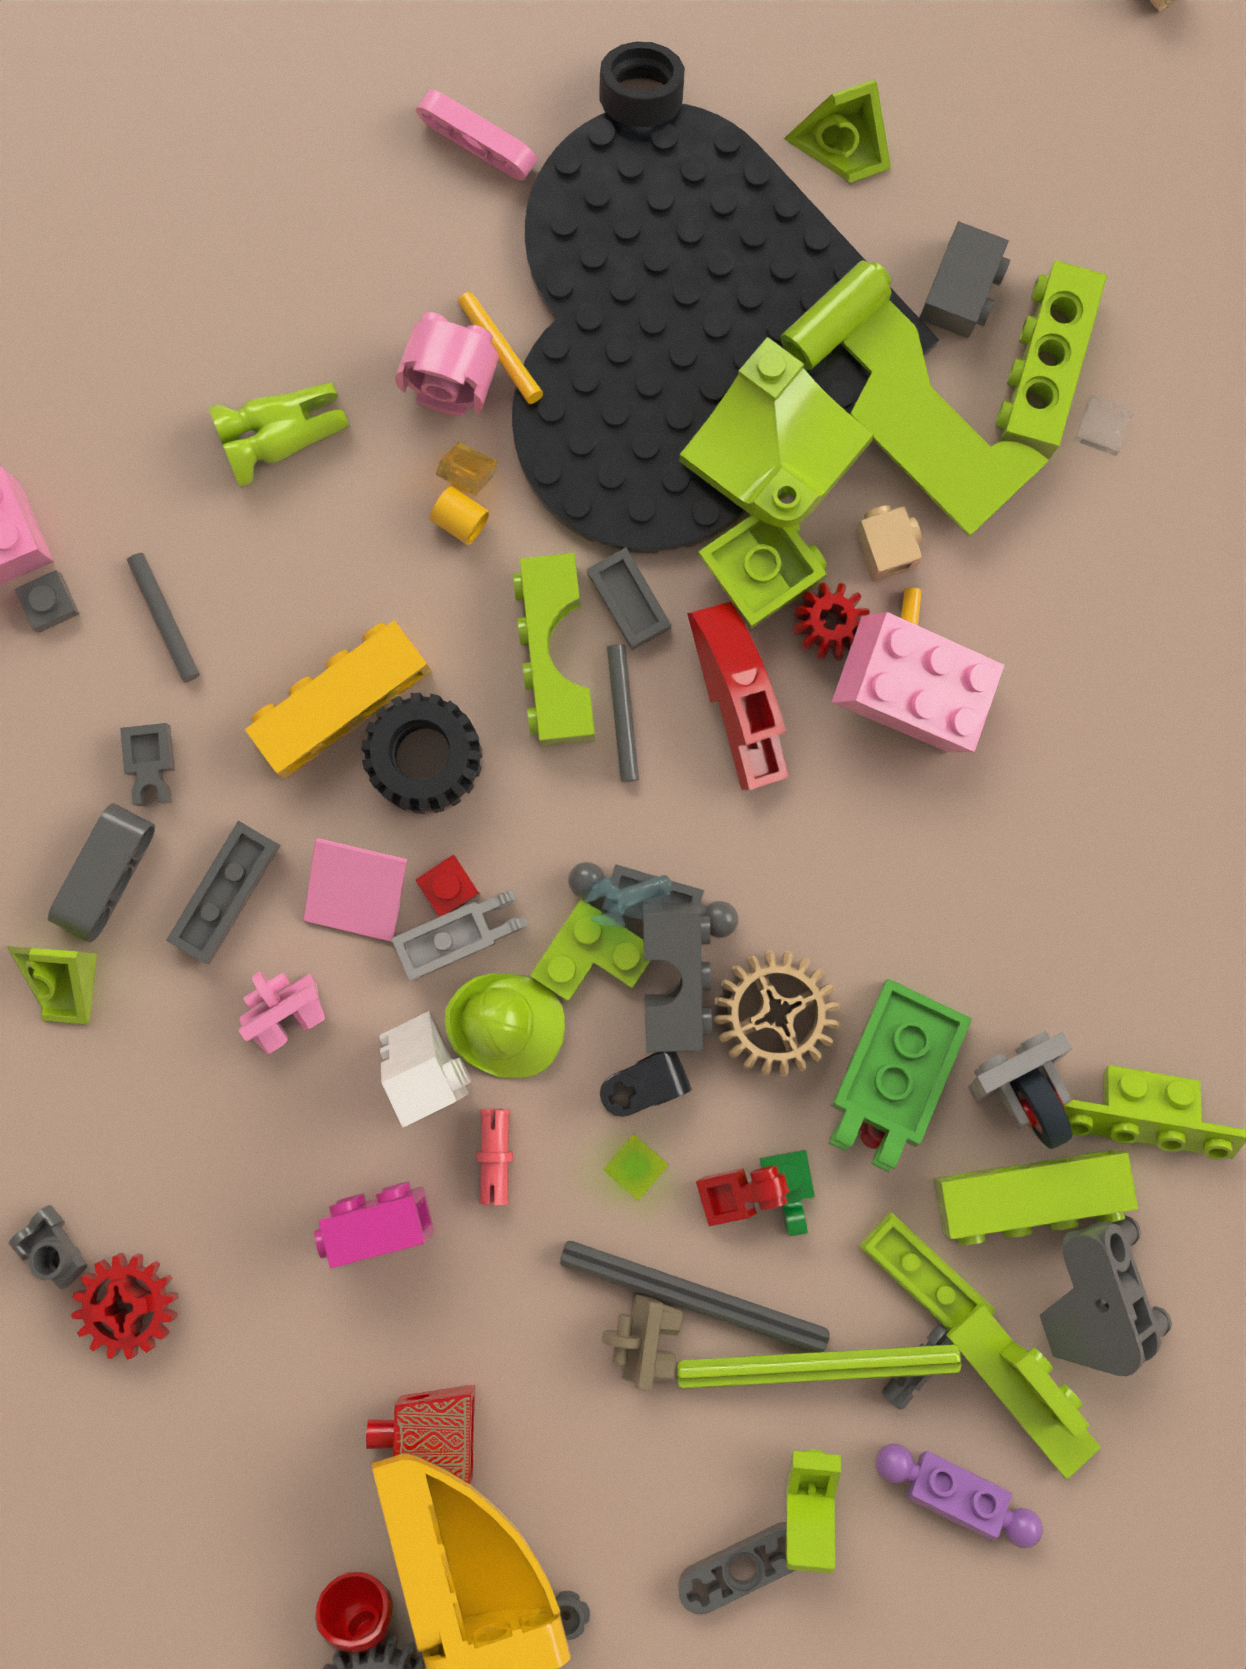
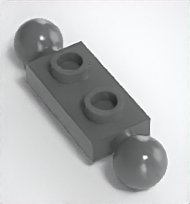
M591 862L577 864L571 870L568 877L569 887L576 896L590 899L598 894L606 895L603 910L643 921V904L699 902L701 916H709L711 936L716 938L727 937L735 931L738 925V914L731 904L724 901H715L708 906L700 904L704 890L615 864L611 878L604 876L602 869Z

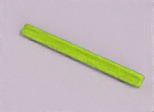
M951 1344L689 1359L678 1362L677 1379L680 1388L695 1389L958 1374L961 1371V1356L958 1346Z

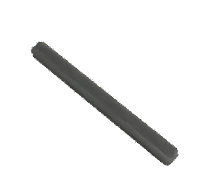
M567 1241L564 1245L560 1257V1264L563 1267L811 1352H824L827 1347L830 1332L823 1326L574 1241Z

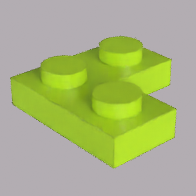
M580 899L530 976L569 1001L594 963L633 988L651 960H644L643 939L583 899Z

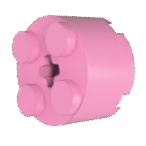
M433 312L423 313L421 320L412 326L395 376L398 388L405 393L408 386L418 393L416 402L438 412L464 416L467 408H474V414L480 413L483 409L499 359L497 350L491 344L493 336L488 330L480 326L470 325L465 328L448 322L447 319Z

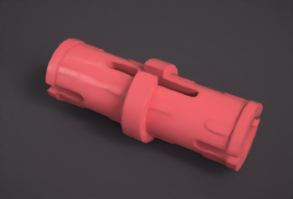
M480 1109L481 1151L476 1152V1161L481 1162L479 1204L490 1205V1203L494 1202V1205L509 1204L508 1162L513 1161V1151H508L510 1109Z

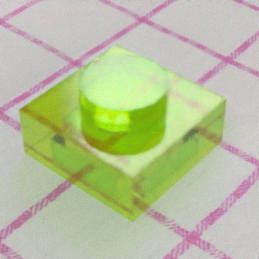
M633 1133L605 1165L603 1170L639 1201L669 1166V1163Z

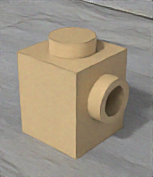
M884 505L864 514L865 519L860 521L856 529V534L873 582L916 568L923 557L918 544L922 543V534L915 517H908L905 506L891 510L890 505Z

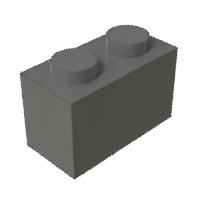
M958 221L919 318L922 321L966 338L970 337L976 324L984 327L994 304V300L987 298L992 283L998 286L1001 285L1010 263V259L1003 257L1009 240Z

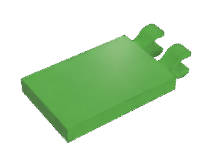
M887 979L881 987L830 1105L843 1113L832 1132L829 1144L843 1151H847L848 1147L852 1148L860 1126L864 1122L885 1132L871 1164L887 1172L890 1171V1168L895 1169L905 1143L914 1147L921 1144L972 1018L893 980Z

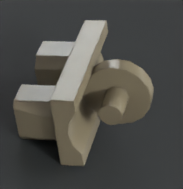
M634 1293L631 1315L619 1314L617 1330H605L602 1335L603 1343L615 1346L613 1363L624 1365L623 1379L636 1383V1388L652 1390L653 1382L674 1379L676 1367L675 1354L670 1351L657 1350L659 1334L678 1335L680 1332L683 1316L681 1310L664 1304L651 1296Z

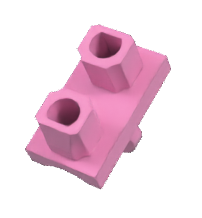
M262 971L257 972L252 976L257 989L243 997L251 1010L239 1016L241 1027L238 1028V1031L246 1042L253 1038L255 1043L267 1054L282 1047L288 1041V1035L279 1021L293 1013L303 1030H307L325 1019V1012L318 998L317 982L310 973L291 984L284 972L271 980Z

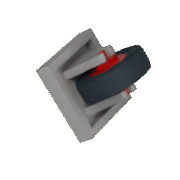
M1046 1031L1041 1032L1021 1043V1047L1015 1050L1017 1056L1008 1060L1005 1054L1001 1053L982 1063L974 1071L976 1078L968 1088L977 1103L997 1093L1017 1128L1028 1125L1040 1141L1049 1149L1057 1148L1072 1139V1129L1064 1110V1105L1072 1101L1053 1064L1072 1050L1063 1032L1052 1038L1049 1037Z

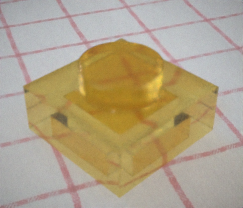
M458 442L440 460L436 475L450 482L456 489L468 491L476 496L494 476L498 462Z

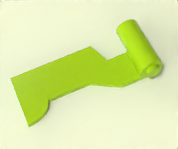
M862 260L780 336L781 342L787 352L804 363L803 368L807 370H812L836 346L841 344L871 374L850 415L874 433V442L970 537L1040 471L1049 460L1030 446L1015 441H1001L990 446L933 389L929 380L917 328L889 300L891 297V288L889 286L891 277L889 273L877 262L870 264Z

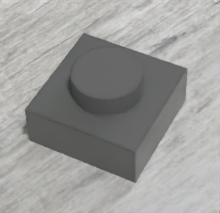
M57 570L15 589L32 629L38 633L80 614L62 574Z

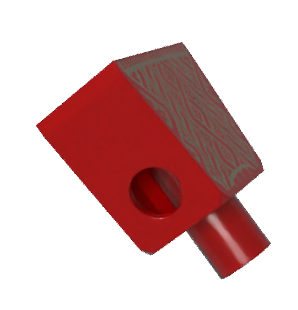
M464 1385L400 1396L395 1404L394 1420L368 1419L366 1448L393 1449V1456L399 1454L417 1456L471 1484L474 1465L475 1385Z

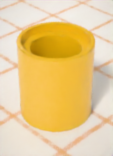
M449 486L435 503L429 520L468 546L484 528L490 511L453 486Z

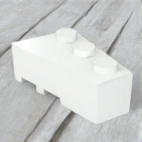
M430 1011L379 1035L380 1041L384 1046L380 1048V1054L383 1060L389 1057V1059L381 1062V1083L402 1128L469 1094L465 1087L472 1083L468 1071L460 1057L452 1059Z

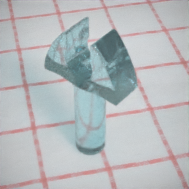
M662 875L619 889L612 886L611 878L606 876L593 886L583 902L588 903L602 896L612 900L616 899L617 902L612 904L607 913L597 914L589 917V919L607 926H625L622 915L628 906L670 893L672 891V882L667 875Z

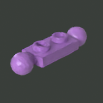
M888 1444L878 1452L875 1461L876 1469L885 1481L895 1484L905 1480L911 1482L906 1499L990 1541L999 1538L1001 1528L1004 1529L1008 1540L1019 1548H1030L1040 1541L1043 1526L1035 1512L1027 1508H1018L1013 1511L1008 1510L1012 1496L1011 1492L927 1450L920 1454L917 1464L913 1462L911 1453L899 1444Z

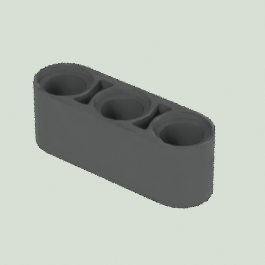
M115 803L110 804L99 817L49 910L48 921L89 943L93 942L106 926L153 838L155 825Z

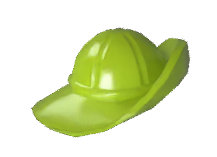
M489 973L474 977L457 990L445 1009V1025L450 1044L466 1063L500 1078H527L544 1071L557 1056L564 1042L565 1015L562 1005L555 994L534 979L517 974Z

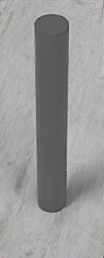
M144 553L130 556L127 559L129 567L182 681L189 682L200 676V673Z
M624 644L607 646L620 778L621 782H634L639 780L626 650Z

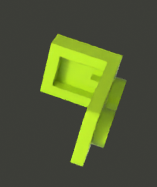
M816 1449L806 1451L793 1450L786 1480V1567L789 1570L826 1574L834 1572L836 1566L835 1495L841 1475V1455L826 1454Z

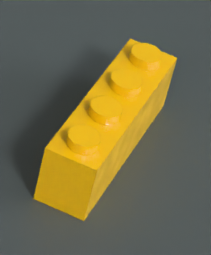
M395 620L388 625L385 622H381L372 627L363 635L362 639L364 642L351 652L348 649L338 652L326 662L325 666L327 669L314 679L310 676L301 679L289 689L288 693L290 696L276 707L273 703L268 704L251 717L253 723L244 730L279 776L284 779L288 778L374 715L382 706L385 707L392 699L400 696L432 672Z

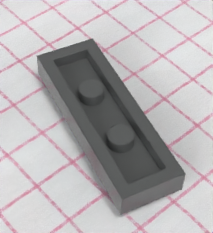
M238 821L166 941L201 962L210 964L281 845Z

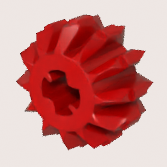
M820 583L818 596L813 592L806 591L802 596L806 606H796L793 611V616L802 620V622L794 625L792 629L793 634H808V637L802 642L801 648L804 651L809 650L814 643L820 646L816 653V658L819 660L825 658L828 648L832 649L833 656L837 661L842 660L845 653L844 646L850 650L861 617L870 615L868 608L855 609V606L862 598L859 592L852 594L849 599L843 596L846 590L844 583L838 584L834 594H831L827 583ZM828 613L838 616L836 623L842 622V624H837L834 630L824 627L826 620L820 621V619H825Z

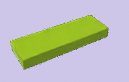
M891 1211L885 1215L859 1244L873 1260L949 1331L980 1303L986 1307L991 1315L996 1311L991 1304Z

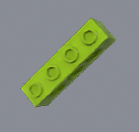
M1054 260L1046 275L1039 273L1031 295V301L1037 302L1034 317H1026L1019 337V343L1025 344L1022 359H1014L1007 380V385L1014 387L1010 402L1003 400L995 422V427L1002 429L998 442L1015 441L1023 443L1048 459L1051 458L1060 446L1107 274ZM1059 310L1068 317L1069 323L1055 321L1050 311ZM1048 352L1052 354L1057 361V365H1045L1040 360L1038 353ZM1036 394L1040 396L1045 402V408L1037 409L1032 407L1028 403L1026 395Z

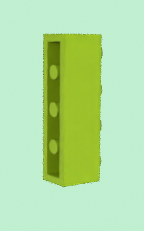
M1119 1149L934 1178L943 1234L950 1239H957L958 1245L982 1243L986 1241L985 1234L1003 1231L1006 1238L1027 1236L1032 1234V1226L1045 1224L1050 1225V1230L1071 1229L1079 1226L1078 1219L1095 1216L1096 1222H1115L1125 1219L1124 1212L1139 1210L1129 1153Z

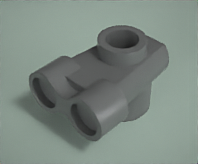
M48 1205L39 1210L32 1217L30 1223L11 1238L9 1245L21 1260L29 1259L30 1270L37 1278L51 1280L59 1289H64L88 1265L82 1258L79 1249L74 1246L62 1227L65 1221L52 1205Z

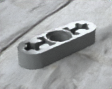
M780 1522L688 1566L680 1575L678 1583L679 1597L683 1606L694 1614H707L796 1571L787 1569L786 1557L783 1552L770 1556L769 1561L772 1567L765 1570L763 1558L757 1547L764 1545L766 1555L776 1551L779 1548L777 1540L780 1537H786V1522ZM741 1555L751 1557L757 1565L755 1574L747 1580H738L729 1572L732 1560ZM721 1566L723 1579L729 1587L728 1589L722 1590L721 1583L718 1581L708 1587V1597L705 1599H701L697 1593L688 1594L692 1590V1580L699 1578L703 1584H708L717 1579L714 1568Z

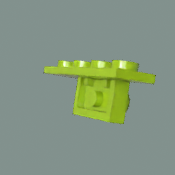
M1108 1065L1103 1073V1105L1073 1099L1064 1105L1072 1133L1076 1136L1091 1134L1108 1137L1122 1144L1134 1142L1149 1144L1168 1152L1183 1150L1201 1153L1207 1158L1215 1160L1233 1159L1246 1143V1129L1202 1122L1201 1080Z
M983 1304L977 1305L946 1334L949 1340L958 1346L964 1358L1066 1480L1101 1449L1100 1445L1086 1430L1090 1424L1078 1411L1083 1406V1403L1065 1383L1058 1387L1048 1375L1053 1370L1049 1361L1035 1347L1028 1351L1014 1342Z

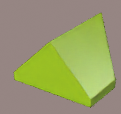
M875 79L831 94L783 138L846 179L849 183L891 169L878 84Z
M6 946L42 1009V1021L88 1025L91 1017L97 953Z

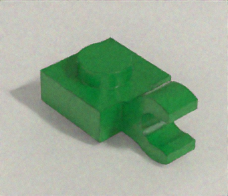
M806 1150L760 1157L761 1168L777 1165L779 1173L785 1174L790 1191L786 1194L788 1203L782 1205L787 1235L795 1236L808 1233L801 1199L812 1198L815 1195Z

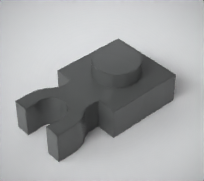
M167 723L120 728L124 773L127 775H137L136 783L132 789V804L135 806H146L145 792L153 786L158 789V802L163 804L172 803L171 790L163 779V772L174 771L171 726Z

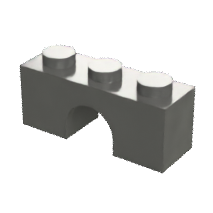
M699 902L643 904L644 960H664L670 962L681 973L678 984L672 990L662 994H645L646 1051H703V1036L712 1035L711 1007H702V990H711L710 962H702L701 945L710 944L709 916H701Z

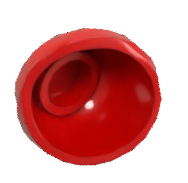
M348 1572L338 1576L320 1594L315 1613L317 1630L331 1647L341 1651L357 1653L375 1647L387 1634L391 1622L393 1603L390 1592L381 1581L367 1573Z

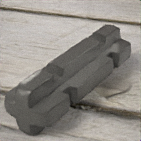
M937 1325L927 1336L929 1342L926 1345L921 1343L920 1346L951 1345L953 1343L946 1336L949 1330L942 1325ZM932 1375L898 1377L897 1380L892 1378L884 1387L882 1393L893 1406L900 1410L904 1409L914 1397L912 1395L914 1389L919 1391Z

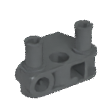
M1125 1216L1124 1220L1112 1223L1098 1221L1085 1229L1067 1232L1064 1236L1063 1255L1074 1288L1039 1315L1053 1357L1116 1376L1126 1377L1134 1374L1145 1361L1152 1359L1159 1351L1160 1338L1171 1330L1172 1322L1169 1314L1163 1308L1154 1306L1151 1310L1130 1245H1134L1141 1235L1140 1227L1133 1218Z

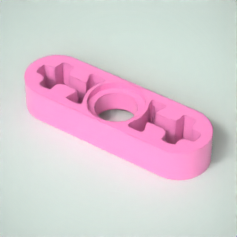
M429 89L416 108L417 115L430 128L514 179L525 180L537 162L536 155L526 144L437 90Z

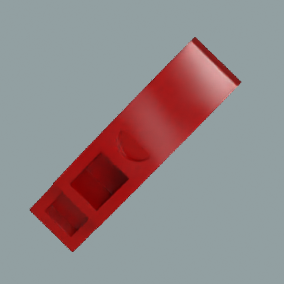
M730 601L687 613L710 702L719 703L741 790H752L789 778L778 736L786 733L779 705L762 659L737 610Z

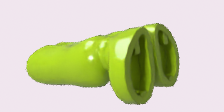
M333 382L315 385L286 394L251 399L238 410H232L221 404L208 407L240 488L252 483L254 479V466L257 461L263 459L270 464L281 462L302 449L349 427L347 415L341 409L328 411L312 418L309 414L311 411L329 405L338 398ZM251 430L257 432L254 436L238 440L245 432Z

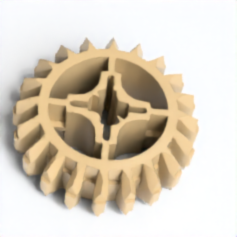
M773 950L765 951L764 955L765 966L760 967L755 955H750L747 957V963L752 971L746 974L739 965H735L731 969L733 974L740 979L737 985L729 980H722L720 986L732 993L730 999L723 997L715 998L714 1004L728 1007V1014L715 1016L714 1023H729L730 1030L722 1032L718 1038L721 1042L729 1041L732 1038L736 1039L738 1043L728 1052L732 1058L739 1056L743 1050L749 1053L743 1063L745 1068L751 1069L757 1058L762 1059L760 1067L762 1075L768 1076L771 1072L772 1062H778L779 1074L781 1076H788V1061L793 1060L795 1067L802 1072L807 1069L802 1057L806 1052L815 1061L822 1059L821 1053L814 1047L817 1041L825 1046H832L833 1040L823 1035L822 1031L824 1027L830 1029L839 1028L838 1021L826 1019V1011L839 1010L840 1004L839 1002H824L823 996L831 994L835 991V987L833 984H827L821 988L816 985V982L825 974L821 968L813 971L810 976L805 973L810 964L809 958L803 957L795 968L791 966L793 959L791 951H785L782 955L781 964H776ZM767 974L789 976L802 984L807 991L791 998H784L771 985ZM752 982H755L761 1001L760 1008L754 1015L739 1022L738 1009L741 997L747 987ZM766 990L771 1000H778V1005H782L783 1002L785 1005L798 1002L796 1006L788 1009V1012L782 1016L783 1026L787 1035L781 1026L775 1027L776 1021L772 1020L770 1024L767 1021L755 1024V1021L765 1017L764 1014L770 1011V1000ZM813 1004L814 1018L812 1027L804 1040L798 1043L793 1027L794 1018L801 1010ZM763 1028H770L778 1035L786 1051L768 1052L761 1050L752 1044L745 1035Z

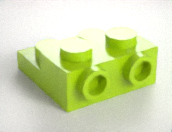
M751 515L698 551V557L732 602L750 630L784 606L788 607L800 599L806 591H811L820 583H823L827 576L824 570L827 567V563L823 555L815 545L807 546L798 534V531L801 530L799 524L791 527H776Z

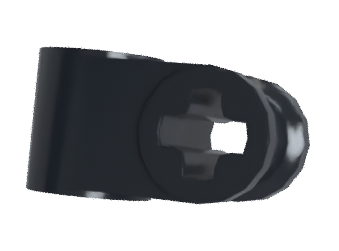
M677 1051L657 1052L636 1062L635 1065L607 1077L601 1085L600 1098L608 1112L615 1116L625 1117L653 1105L657 1106L673 1100L693 1089ZM617 1082H621L625 1088L632 1086L634 1093L628 1096L630 1104L622 1107L618 1101L611 1103L608 1096L615 1092L613 1085Z

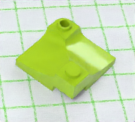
M767 337L740 368L738 376L718 406L680 453L679 461L759 520L776 527H791L803 522L816 509L872 442L874 433L837 404L803 368L804 363ZM791 495L794 497V501L789 504L782 503L779 500Z

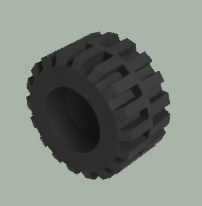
M421 692L410 693L411 698L405 700L399 696L391 700L394 705L388 709L382 706L376 712L379 717L375 723L369 721L365 729L368 737L367 741L362 740L361 751L365 753V760H362L364 770L370 777L369 781L384 798L405 811L407 809L417 814H425V811L438 813L444 811V807L450 804L454 807L461 802L460 797L467 792L469 794L474 788L473 781L475 777L480 775L482 768L480 766V758L483 757L478 734L467 715L450 700L446 702L441 696L431 693L430 697H424ZM420 729H433L440 732L446 738L450 748L449 758L444 768L437 775L425 780H413L405 776L397 765V751L404 738Z

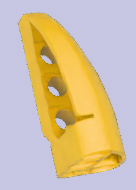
M399 1454L371 1463L418 1651H422L426 1669H557L565 1665L570 1660L571 1654L559 1606L550 1582L536 1555L517 1527L472 1485L447 1470L417 1456Z

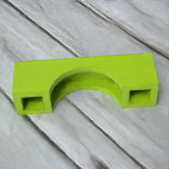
M575 552L520 558L521 572L513 573L515 600H524L526 617L517 618L520 645H529L531 662L522 663L525 690H534L536 707L527 708L530 736L539 735L541 747L596 741L590 688L577 685L566 679L559 673L550 658V642L555 628L564 617L581 607Z

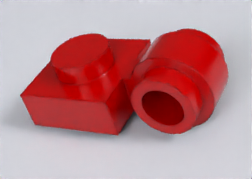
M771 1165L750 1172L752 1181L749 1183L744 1168L705 1176L697 1180L696 1185L708 1226L749 1219L757 1214L754 1205L756 1202L759 1203L760 1210L773 1209L788 1203L786 1194L790 1191L785 1174L779 1173L777 1165Z

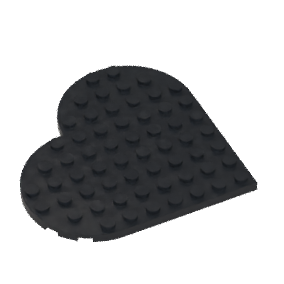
M683 103L675 117L663 124L650 127L629 126L615 121L605 112L582 124L555 148L538 173L530 193L525 217L527 260L537 292L555 321L535 342L523 364L542 390L543 396L537 402L529 404L519 389L515 387L512 406V428L516 451L526 480L544 507L559 522L591 542L597 541L620 550L626 547L632 553H658V551L676 549L683 546L687 548L706 541L725 530L747 512L679 461L680 453L713 413L738 376L740 368L768 337L786 350L780 336L860 261L866 260L763 148L745 131L729 120L703 108ZM891 288L889 300L915 325L923 355H927L937 346L939 339ZM841 344L836 346L812 370L805 369L812 379L849 414H851L871 375Z

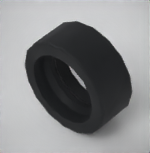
M641 41L621 44L609 51L601 61L599 101L604 111L620 123L635 127H650L663 124L675 117L682 107L685 67L680 57L668 47L654 42ZM633 78H649L660 82L664 86L654 90L640 91L624 87L620 83Z

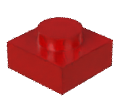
M454 854L415 880L439 917L458 909L480 894Z

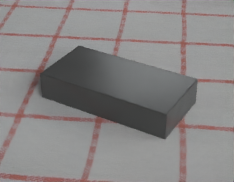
M627 547L587 569L588 576L631 650L671 629L670 621Z

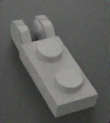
M513 890L499 894L479 904L477 901L391 938L409 981H413L495 945V940L527 927L528 924L523 916L505 921L503 925L490 930L483 914L511 905L516 900Z

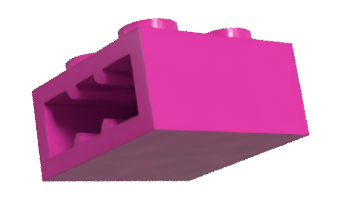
M403 1182L383 1188L382 1192L376 1193L377 1199L366 1201L364 1194H358L337 1200L336 1204L329 1206L330 1213L318 1221L320 1229L314 1231L315 1243L320 1258L327 1257L331 1269L425 1244L434 1233V1228L423 1186L411 1189L410 1182Z

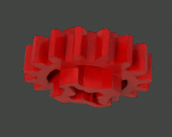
M124 1253L113 1256L112 1267L105 1259L94 1264L97 1275L88 1272L80 1278L87 1289L78 1290L72 1296L74 1300L82 1303V1308L71 1313L72 1319H83L85 1323L77 1332L78 1336L82 1337L90 1333L94 1339L89 1349L95 1351L104 1344L107 1346V1358L109 1359L117 1356L121 1349H123L127 1360L138 1355L139 1346L145 1353L151 1351L156 1347L153 1337L162 1340L170 1333L163 1322H172L177 1318L178 1313L168 1309V1304L178 1299V1293H167L165 1286L173 1278L171 1275L162 1278L156 1275L160 1266L158 1261L153 1262L147 1267L142 1266L143 1254L139 1253L132 1256L129 1263H127ZM110 1278V1282L107 1284L108 1293L102 1300L96 1301L100 1288ZM136 1278L145 1283L150 1291L138 1284ZM122 1299L124 1303H132L133 1310L128 1313L127 1309H119L118 1301ZM154 1311L151 1323L143 1333H140V1329L143 1327L142 1318L148 1312ZM101 1321L113 1329L114 1333L105 1328Z

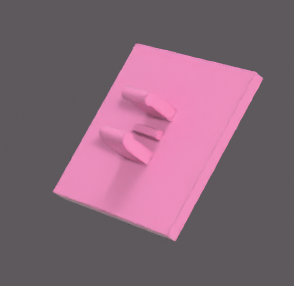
M316 838L304 921L392 942L391 938L395 937L408 859Z

